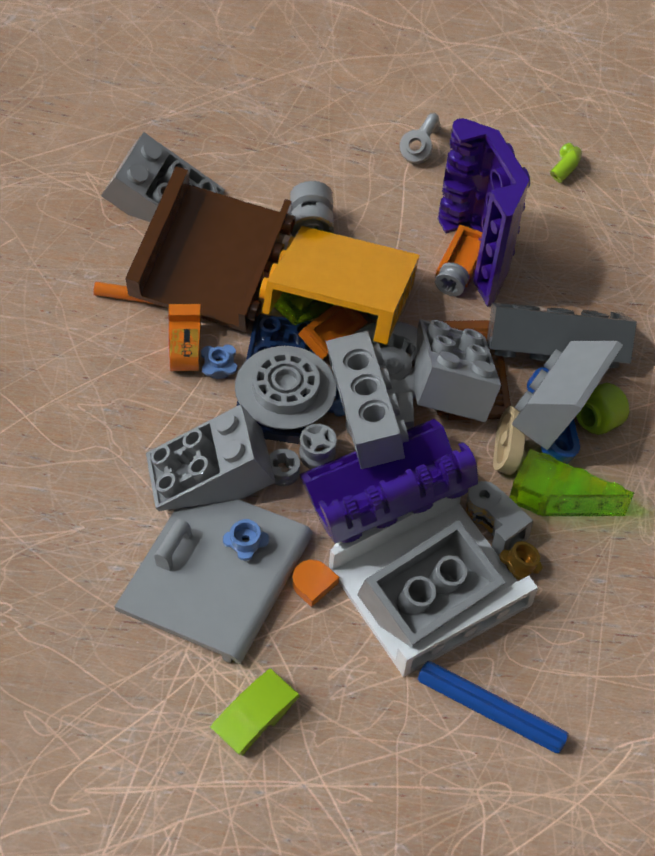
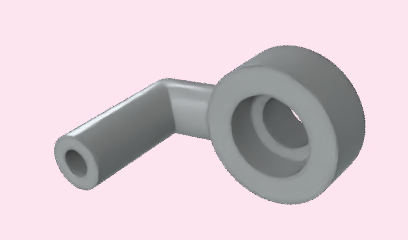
M429 114L419 130H411L402 137L400 151L407 162L421 164L431 156L433 147L430 136L432 133H438L441 129L440 119L437 114ZM418 140L422 143L421 148L416 151L411 150V142Z

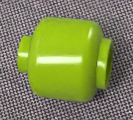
M599 384L581 411L576 415V418L580 425L590 433L597 435L607 433L621 426L628 419L630 409L627 396L614 384Z

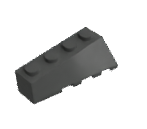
M492 303L487 344L490 349L495 350V355L516 357V352L530 353L529 358L547 361L555 349L563 352L570 341H618L623 346L609 368H619L620 363L631 364L637 321L620 312H611L609 318L608 314L598 313V311L583 310L581 315H575L574 311L564 308L551 307L547 308L546 312L540 311V308L536 306Z

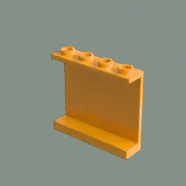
M302 226L295 237H290L287 250L282 249L278 264L273 263L269 278L264 277L259 292V298L264 299L262 313L269 315L282 292L378 315L373 341L388 344L413 288L420 255Z

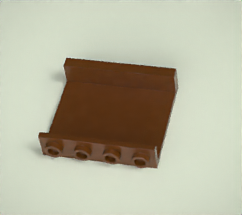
M175 166L125 278L128 296L169 308V304H201L202 319L246 332L250 321H256L260 313L261 301H259V292L264 277L269 278L273 263L278 264L280 253L285 246L282 243L284 236H290L293 231L296 216L292 215V201L285 199L280 212L192 186L189 181V171Z

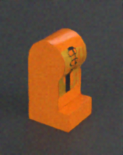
M169 304L170 371H199L201 304Z

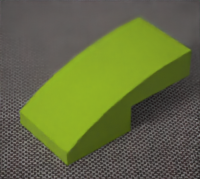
M269 668L211 724L210 728L235 752L243 756L269 725L275 726L301 695L273 669Z

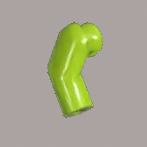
M566 143L561 147L559 153L562 159L550 171L552 178L559 183H562L570 175L582 157V150L578 146L574 147L572 143Z

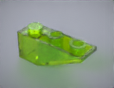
M530 449L513 482L509 498L519 507L540 516H625L634 492L625 489L618 483L608 482L591 475L585 469L575 468L558 461L549 454L539 453Z

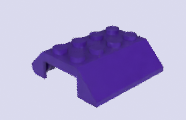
M461 118L455 120L452 124L449 143L452 150L448 152L442 188L444 196L440 201L438 222L445 233L457 230L460 224L483 232L482 238H479L481 244L473 282L488 307L495 303L509 273L512 257L515 255V243L517 234L520 232L522 212L525 210V198L527 189L530 187V176L527 169L521 167L515 157L512 145L506 143L499 130Z
M432 419L407 430L409 441L403 443L404 459L361 469L356 451L299 475L322 526L334 544L338 542L345 544L359 539L363 535L362 532L374 527L381 529L395 524L400 516L410 512L413 514L425 512L431 509L436 501L446 497L454 499L465 495L469 491L468 488L478 484L477 464L471 449L462 442L459 443L461 452L457 450L452 451L444 426L437 420Z

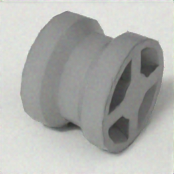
M312 424L302 431L299 457L303 465L313 469L335 459L337 438L333 429L324 424ZM323 447V450L316 451L318 448Z

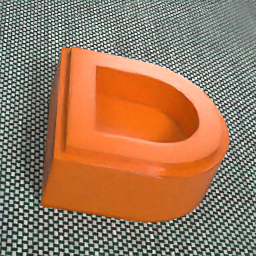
M306 560L298 564L294 569L292 584L294 591L308 605L313 607L339 584V576L321 561Z

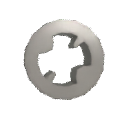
M446 263L441 267L440 273L435 279V284L444 294L459 296L463 293L470 276L461 265Z
M278 449L272 452L269 458L275 478V483L273 484L278 486L292 485L297 481L300 474V459L298 455L289 449ZM285 463L289 471L282 472L278 464Z

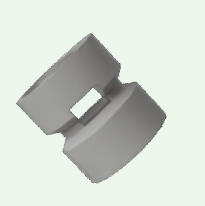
M306 181L293 187L290 192V201H292V215L296 216V220L291 233L292 236L295 237L302 226L334 233L333 193L330 187L318 181Z

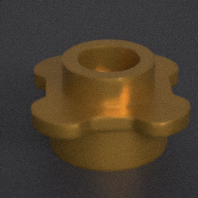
M517 542L511 550H502L499 554L501 562L507 565L508 570L518 580H522L532 573L538 574L543 568L540 562L539 551L527 542Z

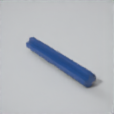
M426 661L418 676L420 683L554 753L562 751L568 739L567 731L431 661Z

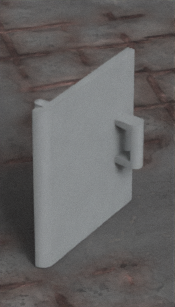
M239 499L177 508L114 606L115 611L221 654L222 659L228 663L234 660L236 663L241 664L313 536V531L304 524ZM243 519H250L256 522L261 532H266L269 536L268 545L256 550L253 553V558L247 561L240 560L233 548L226 547L223 544L224 534L230 532L234 523ZM244 538L242 541L248 542L249 538Z

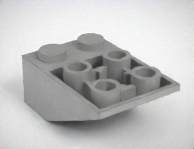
M143 132L127 153L101 196L126 214L151 222L175 166L189 171V181L192 186L223 194L225 189Z
M420 319L417 331L413 387L417 405L486 422L501 387L486 338L480 332L473 329H464L462 331L451 328L447 323L440 320H431L429 322Z
M241 404L146 453L155 507L158 511L243 499L275 483L262 427Z

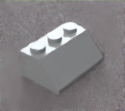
M570 341L563 352L555 349L544 364L548 372L541 369L529 386L534 390L533 394L527 390L514 407L519 411V414L512 422V425L548 450L581 411L623 344L618 341Z
M457 520L365 579L357 595L380 627L412 647L503 586L506 582L462 523Z

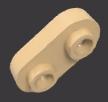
M514 406L507 407L500 417L496 431L493 457L494 470L507 475L513 474L516 470L519 471L523 467L527 452L524 450L526 435L512 425V422L519 414V411Z

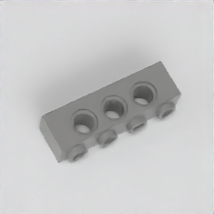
M368 330L326 341L332 371L361 469L404 459L403 443L409 441L404 420L397 421L395 417L400 415L399 405L395 393L388 395L387 390L392 389L387 368L380 369L379 365L384 364L379 343L372 344Z

